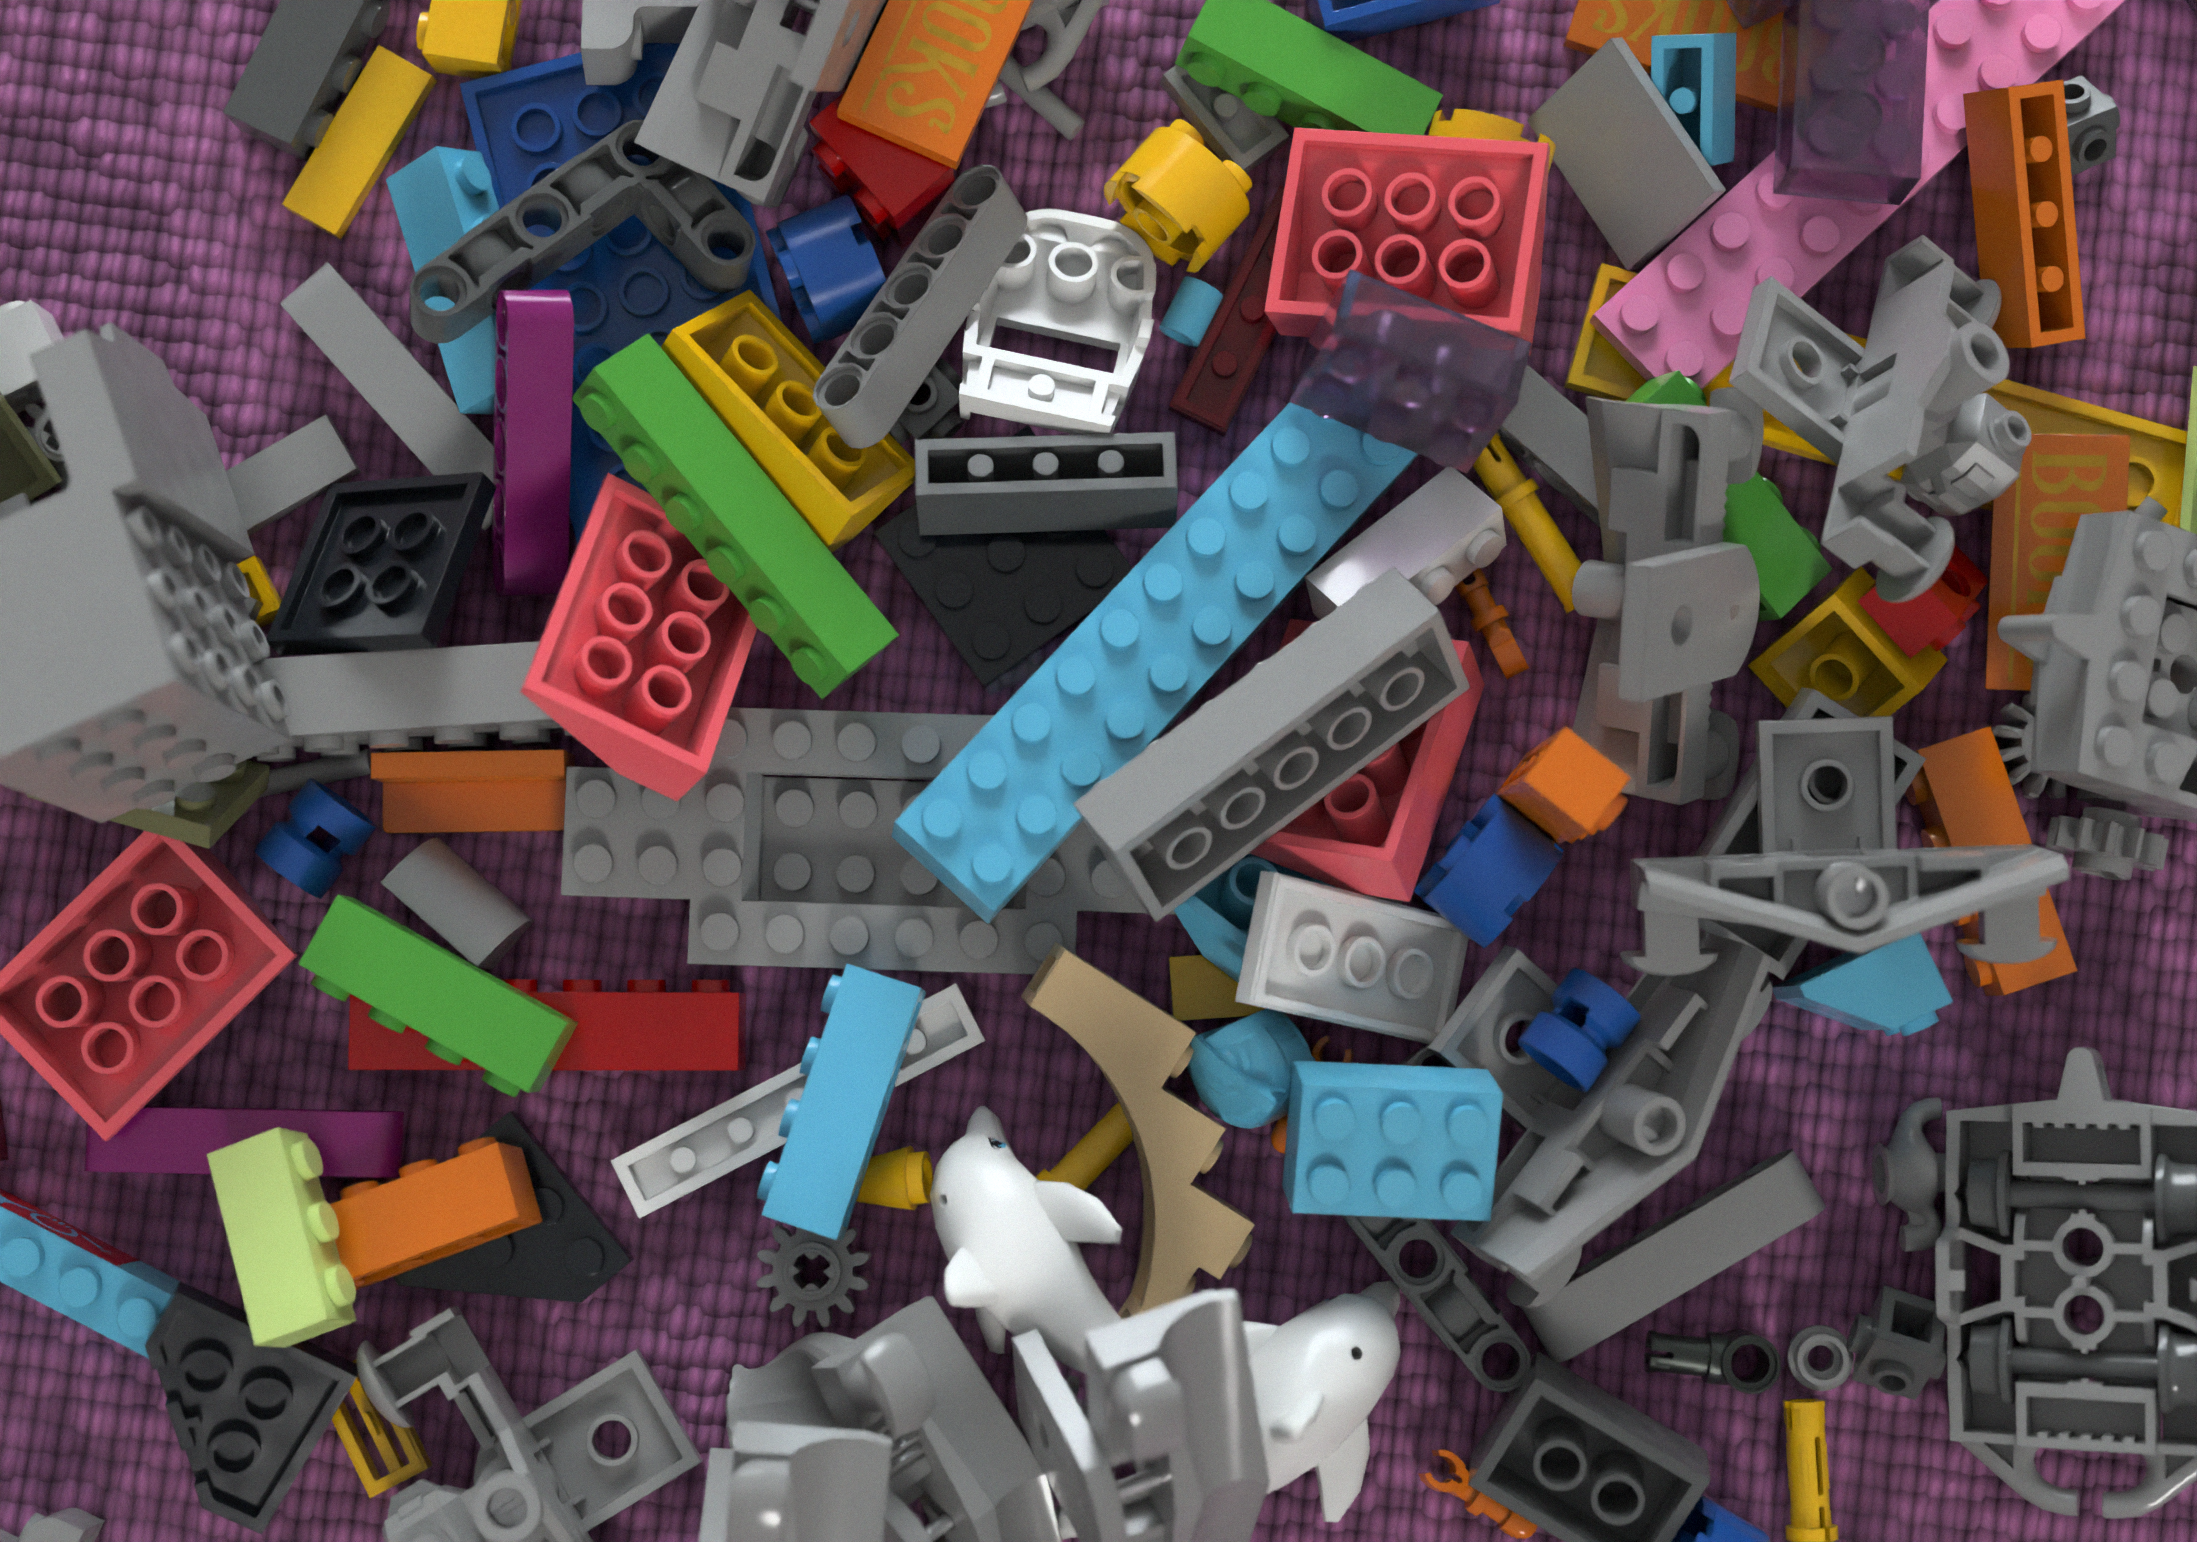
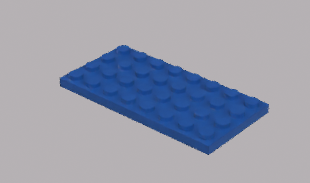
M680 43L644 44L643 60H638L635 73L626 82L618 85H586L581 52L460 83L476 151L482 152L485 165L491 175V184L499 208L501 209L564 163L585 152L623 124L632 120H645ZM641 155L627 157L631 163L639 166H648L653 163L650 159ZM711 179L717 189L750 224L755 233L756 245L747 279L740 288L732 292L717 293L701 285L635 214L529 289L568 290L571 296L574 313L572 396L593 368L647 333L661 347L672 329L749 289L783 323L753 206L750 201L738 194L735 189ZM533 225L527 228V231L538 237H549L555 234L554 230L545 225ZM715 247L710 250L716 257L724 260L737 258L733 251L724 247ZM572 400L569 514L578 545L603 479L608 473L646 492L648 490L642 483L630 476L624 467L622 459L603 436L586 423L580 409Z

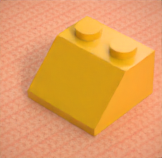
M1860 566L1814 604L1748 666L1787 709L1801 687L1815 689L1858 717L1890 716L1920 693L1948 659L1940 650L1936 652L1929 644L1911 659L1901 650L1857 602L1875 581Z

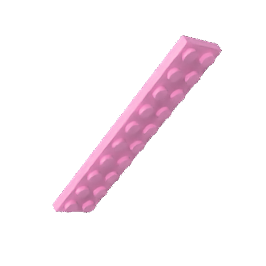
M1939 0L1596 311L1589 322L1646 381L1679 370L1683 376L1693 380L1701 389L1705 388L1735 360L1752 290L1755 286L1772 276L1802 299L1968 146L1963 94L2037 83L2112 15L2125 0Z

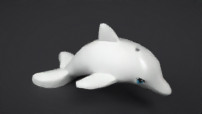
M980 1106L969 1119L965 1136L953 1142L936 1165L930 1192L935 1227L950 1262L945 1270L944 1279L946 1299L951 1306L975 1308L977 1322L989 1351L1004 1354L1006 1329L1014 1336L1037 1329L1054 1360L1086 1374L1084 1333L1121 1321L1122 1319L1094 1281L1076 1242L1120 1244L1122 1228L1098 1198L1070 1183L1039 1181L1016 1159L1005 1136L1000 1119L986 1106ZM1143 1461L1132 1462L1137 1474L1143 1472Z
M1392 1281L1374 1282L1359 1294H1341L1328 1298L1281 1326L1243 1321L1270 1482L1266 1495L1287 1485L1315 1466L1323 1522L1338 1523L1361 1490L1370 1452L1367 1417L1392 1379L1401 1354L1394 1320L1400 1304V1290ZM1059 1504L1055 1512L1061 1540L1076 1538L1077 1535L1062 1506Z

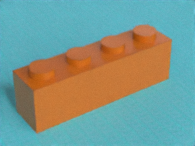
M2064 80L1963 94L1979 275L1980 280H1994L2000 287L2002 295L2001 309L1992 330L1999 336L2005 348H2033L2085 339Z
M1991 726L1915 751L1926 758V760L1905 791V795L1912 805L1918 804L1926 826L1925 829L1921 830V840L1924 848L2032 844ZM2048 887L2046 895L2039 896L2040 936L2052 937L2058 940L2052 952L2045 957L2016 964L1987 963L1972 959L1964 954V962L1970 979L1976 987H1983L1986 996L2007 995L2077 971ZM1978 912L1951 921L1956 927L1961 925L1965 939L1979 938Z
M1564 727L1528 751L1496 791V794L1552 838L1557 845L1565 841L1573 844L1578 838L1580 840L1584 839L1587 834L1593 836L1598 829L1603 832L1612 823L1628 801L1619 792L1631 777L1570 729Z
M484 1137L459 1146L457 1148L459 1156L438 1164L436 1159H426L408 1164L398 1170L400 1178L380 1186L378 1181H367L341 1190L339 1192L341 1200L330 1204L339 1224V1236L335 1239L341 1265H344L350 1272L355 1289H362L543 1222L522 1148L497 1142L496 1137Z

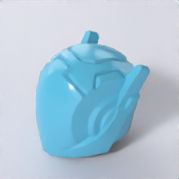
M1266 1008L1239 1021L1195 1035L1190 1042L1194 1052L1186 1068L1201 1101L1215 1117L1233 1126L1251 1129L1271 1124L1288 1115L1293 1060L1315 1061V1058L1311 1055L1309 1046L1299 1028L1285 1012Z

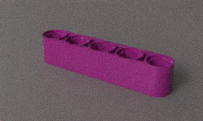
M500 290L497 296L493 483L497 488L493 496L492 571L495 590L499 597L558 595L568 571L574 313L568 290Z
M144 1106L109 1141H104L87 1123L84 1171L211 1174L207 1158L208 1153L280 1127L308 1134V1138L314 1142L322 1158L323 1172L320 1176L400 1177L398 1170L402 1168L404 1111Z

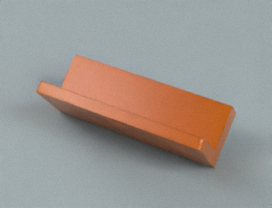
M566 750L371 753V779L383 783V830L386 833L564 831L567 766L575 767V755Z

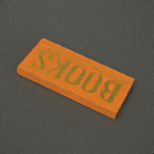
M889 0L837 109V118L957 170L1035 0Z
M1577 0L1563 46L1593 56L1610 38L1623 37L1646 73L1651 74L1652 36L1736 33L1735 101L1800 121L1806 113L1841 0Z
M2032 434L2031 442L2026 446L2023 454L2019 478L2000 497L1992 500L1984 688L1986 690L2031 691L2033 660L2001 640L1997 631L1999 621L2005 616L2042 615L2044 613L2054 578L2062 576L2080 515L2127 511L2130 435Z

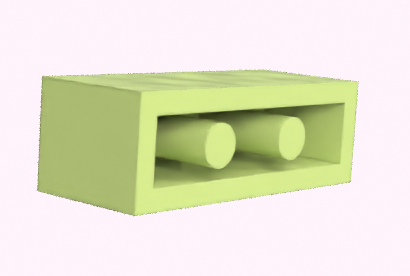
M277 1127L208 1153L207 1158L254 1345L285 1348L356 1322L352 1306L356 1298L355 1284L348 1269L341 1265L335 1239L339 1236L338 1220L333 1208L324 1199L319 1176L323 1172L322 1158L314 1142L308 1138V1134Z

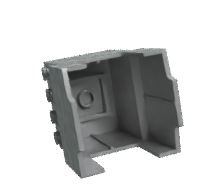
M112 322L100 327L101 336L84 329L29 354L70 475L68 490L32 506L28 495L25 493L0 503V784L99 823H104L135 808L150 809L164 805L176 797V790L197 781L207 783L223 779L235 772V764L292 740L285 721V717L290 715L287 697L280 685L270 678L264 658L270 655L268 642L259 625L255 621L250 620L244 603V599L249 597V588L244 575L235 562L255 553L207 416L175 387L161 358Z

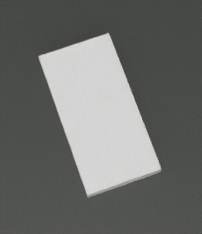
M1261 871L1235 1002L1430 1045L1455 1012L1469 938L1437 913L1275 872Z

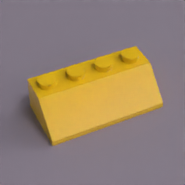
M750 289L672 329L662 344L661 348L831 553L856 537L915 481V460L889 433L878 443L863 449L852 448L845 444L813 399V389L826 368Z

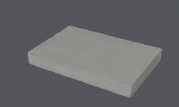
M1623 37L1610 38L1527 119L1538 138L1540 133H1542L1555 143L1554 162L1627 271L1639 269L1726 191Z

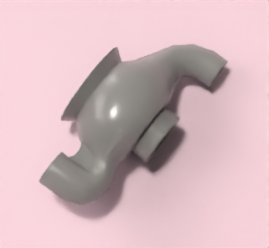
M1939 1097L1924 1098L1908 1106L1901 1114L1889 1145L1886 1147L1882 1143L1877 1142L1872 1154V1181L1879 1205L1884 1206L1891 1201L1895 1206L1904 1210L1908 1217V1224L1901 1225L1899 1230V1241L1902 1251H1925L1936 1246V1241L1942 1233V1223L1935 1210L1934 1201L1937 1192H1946V1154L1935 1153L1923 1133V1126L1926 1122L1940 1120L1942 1117V1103Z

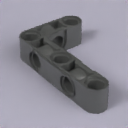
M632 120L617 128L585 152L564 163L475 226L454 245L421 267L414 274L410 284V323L416 334L426 341L439 344L456 340L496 311V301L500 290L531 289L633 214L639 218L648 230L674 254L692 276L706 289L717 293L732 292L740 288L747 279L756 245L755 233L750 224L717 189L709 177L634 143L644 120ZM641 155L647 157L653 163L648 166H639L631 163L627 157ZM533 225H545L554 230L555 234L549 237H538L527 231V228ZM715 247H724L733 251L737 258L724 260L716 257L710 250ZM442 296L450 299L455 305L450 309L438 311L431 309L424 302L432 297Z
M1422 1046L1411 1052L1397 1065L1420 1066L1426 1058L1436 1054L1428 1046ZM1341 1215L1445 1347L1455 1353L1471 1375L1487 1389L1496 1392H1509L1522 1385L1531 1368L1529 1351L1503 1318V1311L1479 1287L1467 1271L1469 1270L1429 1219ZM1411 1240H1425L1432 1249L1430 1265L1419 1274L1404 1272L1399 1263L1401 1249ZM1504 1342L1509 1344L1513 1351L1514 1359L1508 1371L1498 1376L1485 1374L1481 1361L1484 1351L1494 1343Z

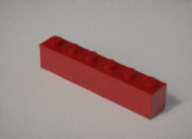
M501 979L578 1022L552 1070H746V993L730 992V980H691V992H666V980L637 979L627 980V992H602V980L565 979L563 980V992H538V980ZM350 993L348 1070H486L465 1057L460 1065H455L433 1054L424 1047L429 1037L408 1025L403 1033H398L381 1025L367 1015L372 1005Z

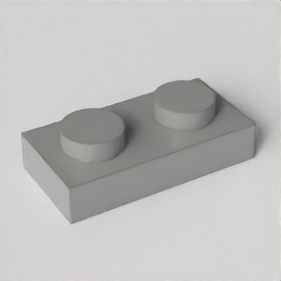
M1175 65L1163 74L1160 82L1162 88L1222 162L1230 160L1248 173L1286 145L1289 134L1274 116L1267 117L1253 112L1245 105L1242 99L1219 87H1209L1197 82L1189 75L1187 70L1178 65Z

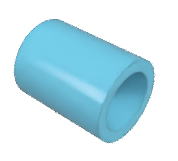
M1185 276L1159 329L1165 335L1181 344L1198 348L1223 299L1222 293L1204 281Z

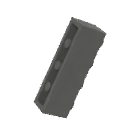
M280 0L223 113L240 131L307 162L314 147L318 149L334 119L332 112L343 92H350L360 76L362 69L360 57L370 38H377L384 30L390 14V5L388 4L390 0Z
M1175 432L915 440V497L920 535L1172 528L1177 520L1178 485Z

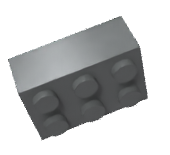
M1536 1351L1531 1359V1368L1522 1385L1510 1392L1470 1455L1468 1485L1564 1542H1671L1710 1483L1711 1477L1708 1454L1705 1449Z

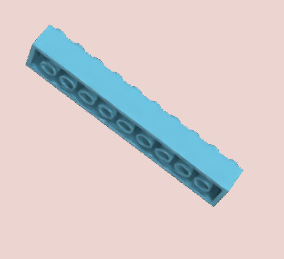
M1327 362L894 822L891 837L989 924L1083 822L1073 803L1087 794L1098 782L1110 777L1141 754L1149 744L1158 740L1302 585L1305 577L1326 559L1409 469L1424 446L1330 362Z

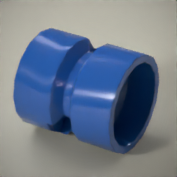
M309 778L288 805L291 819L289 821H276L254 851L265 863L287 880L312 896L322 899L344 870L340 860L343 855L355 856L375 831L377 825L339 794L319 781ZM318 825L329 832L323 843L309 834Z
M1575 967L1571 968L1550 996L1554 1006L1552 1012H1538L1517 1042L1528 1056L1550 1074L1570 1087L1586 1093L1609 1064L1605 1055L1607 1048H1621L1641 1021V1015L1633 1005L1609 985L1588 972Z

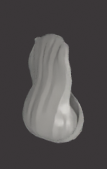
M814 1332L789 1345L764 1366L747 1369L740 1364L734 1365L732 1368V1378L729 1381L730 1391L726 1397L725 1405L726 1428L730 1449H734L737 1421L837 1428L811 1367L854 1339L835 1333Z

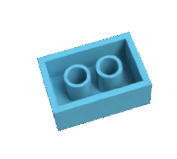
M1293 1060L1282 1187L1292 1213L1491 1221L1503 1092L1489 1070Z

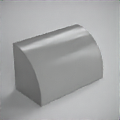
M440 838L429 839L418 846L380 882L478 968L493 969L534 923L531 917Z

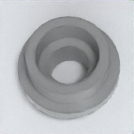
M1811 1325L1803 1328L1795 1334L1787 1349V1363L1791 1374L1799 1383L1812 1390L1827 1391L1840 1386L1849 1377L1853 1368L1854 1356L1853 1352L1847 1350L1846 1337L1836 1329L1826 1325ZM1818 1345L1826 1346L1830 1352L1828 1364L1823 1368H1812L1808 1362L1810 1350Z

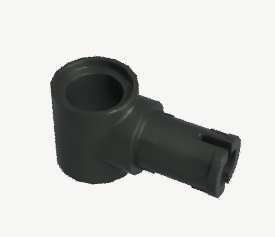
M1731 1329L1724 1333L1707 1331L1704 1337L1657 1333L1649 1330L1646 1335L1645 1347H1649L1650 1350L1667 1352L1664 1355L1644 1353L1646 1373L1660 1372L1701 1376L1705 1384L1731 1386L1747 1394H1757L1766 1391L1773 1386L1779 1377L1781 1362L1780 1355L1775 1346L1766 1338L1744 1329ZM1753 1344L1759 1356L1757 1368L1747 1377H1735L1731 1368V1359L1734 1352L1743 1345Z

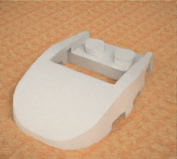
M1038 209L1025 212L1027 215V226L1024 233L967 316L963 342V376L959 387L960 418L970 420L971 413L973 412L1075 435L1112 434L1136 385L1153 329L1154 319H1151L1152 300L1156 291V264L1153 260V253L1147 243L1136 232L1112 220L1060 209ZM996 325L1119 351L1114 373L992 348L991 344Z

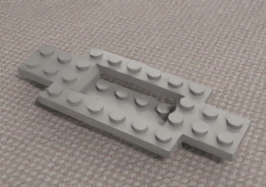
M730 707L707 774L678 801L618 774L612 768L567 766L561 895L690 900L687 964L845 969L846 964H850L866 970L1035 975L1055 942L1076 954L1078 912L1149 914L1115 874L1084 821L987 924L891 837L894 822L931 782L764 776L796 775L934 780L994 715ZM1172 910L1167 915H1176V913Z

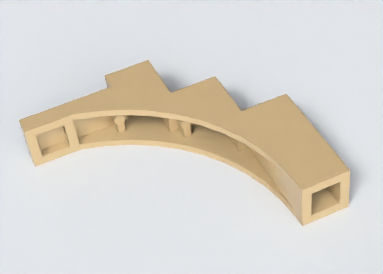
M1055 942L1021 997L1030 1007L1068 1032L1086 1050L1103 1072L1117 1096L1129 1123L1140 1164L1143 1187V1234L1139 1262L1131 1293L1118 1312L1120 1318L1124 1320L1191 1296L1196 1285V1277L1193 1274L1198 1267L1220 1280L1228 1267L1232 1269L1237 1267L1248 1253L1253 1239L1249 1233L1255 1224L1241 1210L1193 1181L1198 1172L1202 1174L1207 1173L1217 1161L1224 1145L1220 1137L1226 1129L1212 1116L1163 1086L1169 1076L1173 1079L1177 1078L1188 1065L1194 1052L1190 1042L1196 1032L1184 1022Z

